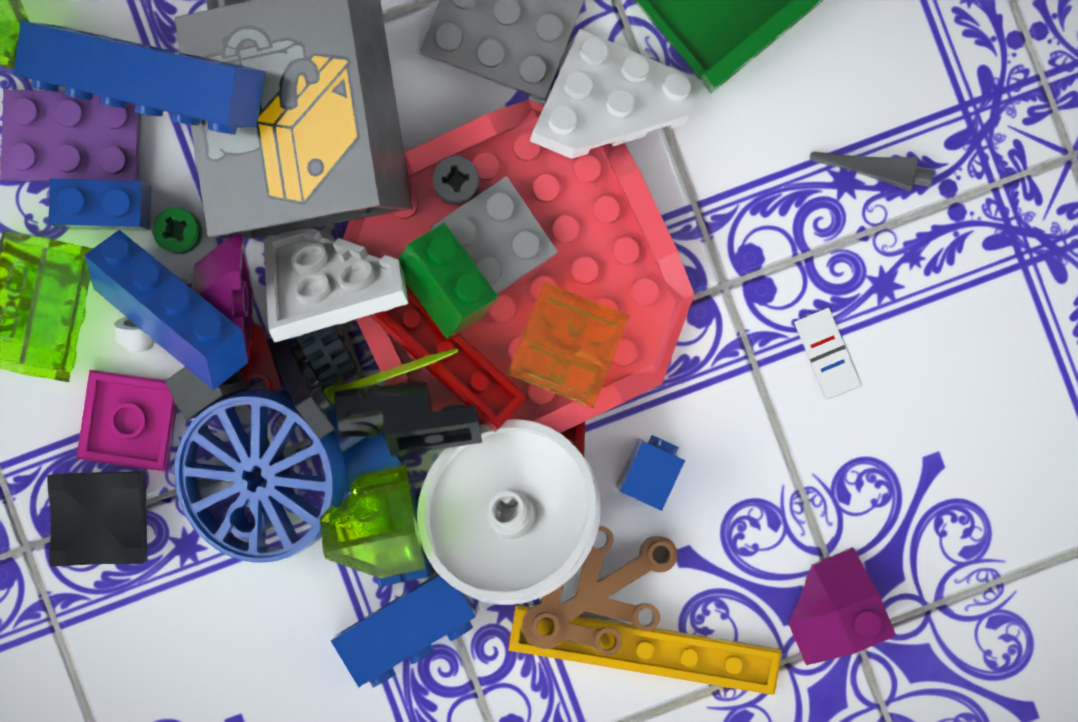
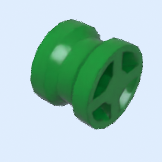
M170 207L162 210L156 216L153 222L152 234L155 242L161 248L175 254H186L199 246L203 237V228L200 220L193 213L180 207Z

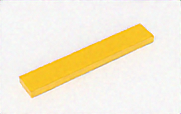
M517 604L515 606L508 647L509 651L775 695L782 654L781 649L659 628L643 631L630 623L582 615L574 618L570 623L598 630L601 627H611L617 630L622 638V645L619 651L613 655H604L592 646L562 640L553 648L542 649L530 644L522 631L523 617L531 607ZM548 617L542 618L538 623V631L543 635L552 631V620ZM610 632L604 633L600 637V646L603 649H609L613 646L615 642L613 634Z

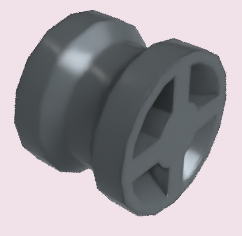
M462 156L444 158L437 164L433 172L432 182L438 196L450 205H464L476 197L480 189V179L476 167L470 160Z

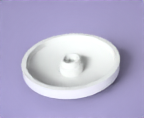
M508 419L495 433L486 424L480 425L482 443L445 448L430 468L424 480L418 501L417 523L420 541L429 562L437 573L451 586L465 595L479 601L499 605H512L533 601L553 592L567 582L589 555L600 523L601 503L598 484L589 463L581 452L567 438L552 428L528 420Z

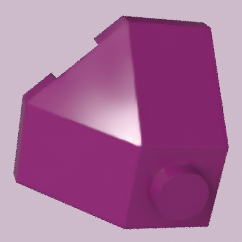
M240 234L232 235L195 263L192 283L186 284L242 330L247 361L249 363L254 288L243 236Z
M853 547L811 564L796 607L794 606L788 621L806 666L855 654L897 636L880 595Z

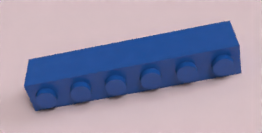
M20 21L13 75L32 79L31 87L35 89L58 92L59 86L66 87L65 96L92 100L93 94L100 95L99 104L127 108L128 102L136 104V113L163 117V111L172 112L171 121L199 125L201 119L209 121L208 130L236 134L237 126L257 127L265 71L54 24Z

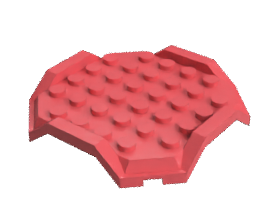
M528 99L487 113L404 152L413 209L351 220L347 225L343 240L365 247L369 255L381 259L384 255L398 259L410 242L431 231L432 225L461 207L444 202L434 188L432 182L433 172L437 164L444 158L462 156L472 162L480 179V189L477 195L507 176L558 251V254L497 294L499 298L486 314L459 333L528 396L524 404L509 419L540 423L561 433L663 383L692 303L694 292L678 250L646 182L625 143L612 146L609 143L592 148L588 154L573 159L530 141V138L545 105ZM369 315L356 319L380 372L416 360ZM425 367L385 380L387 385L414 381L426 382L433 412L441 411L444 407L450 405L466 406ZM479 418L480 425L485 424V423Z

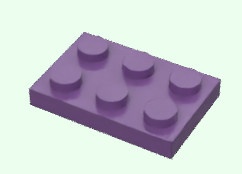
M3 89L0 179L23 182H50V179L138 181L141 114L135 112L136 104L128 102L127 108H118L99 104L100 95L93 94L92 100L65 96V91Z

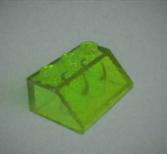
M2 231L0 240V369L22 375L65 382L70 381L71 371L77 361L76 347L80 327L86 316L85 302L91 281L84 255L93 248L48 238Z

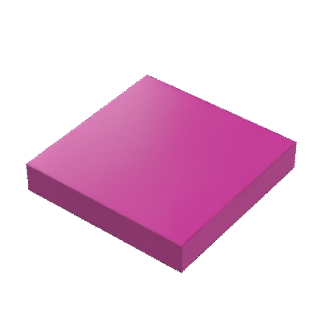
M89 370L76 459L164 472L168 471L177 406L165 380Z

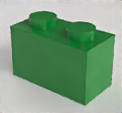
M446 223L410 242L398 258L405 274L406 284L446 339L480 320L499 298Z

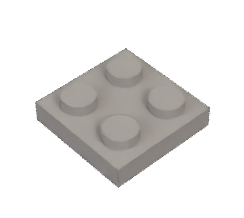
M507 176L431 226V229H434L446 223L496 294H499L558 254V251Z

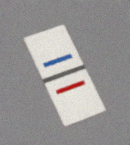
M829 308L794 322L826 400L861 386Z

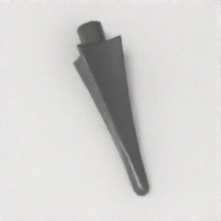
M817 151L811 152L809 155L810 160L813 162L856 172L909 192L913 189V184L931 187L934 169L917 166L919 157H866Z

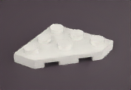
M579 29L535 125L530 141L573 159L588 154L592 148L609 143L612 146L643 138L647 132L666 126L669 129L685 125L703 81Z
M312 228L285 232L264 239L268 330L274 342L298 337L309 332L343 324L350 320L408 304L405 274L398 259L384 255L381 259L369 255L365 247L340 238L333 242L322 238L320 232Z

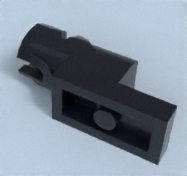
M414 381L387 386L373 385L370 387L371 392L366 399L361 398L357 388L334 392L336 418L342 439L348 437L378 438L379 433H385L391 456L482 443L481 427L476 405L468 407L450 405L444 407L441 411L433 412L426 382Z

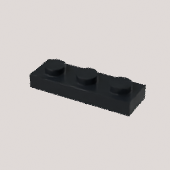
M273 338L267 340L295 408L318 439L333 431L334 426L327 413L333 409V406L321 388L323 384L312 368L299 342L291 345L288 339L274 342Z

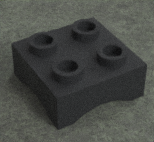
M145 471L47 475L51 516L50 567L94 564H142L148 561Z

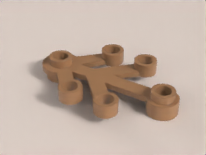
M599 526L598 531H602L606 535V543L601 548L592 546L589 555L582 565L575 596L560 605L563 585L543 596L541 603L528 609L523 617L522 631L525 638L533 646L542 649L553 648L562 640L592 646L604 655H613L619 651L622 645V638L617 630L611 627H601L598 630L570 623V621L584 612H589L630 622L636 628L643 631L655 629L660 622V613L655 606L648 603L633 605L608 599V597L650 571L661 573L670 570L675 565L678 557L675 544L666 537H649L641 544L638 557L598 581L604 554L611 549L614 542L612 532L604 526ZM658 546H663L667 550V558L662 563H657L653 558V551ZM648 608L653 615L652 621L647 625H641L638 621V614L642 609ZM548 617L553 622V629L550 633L543 635L538 631V623L542 618ZM610 632L613 634L615 642L611 648L603 649L600 646V637L604 633Z

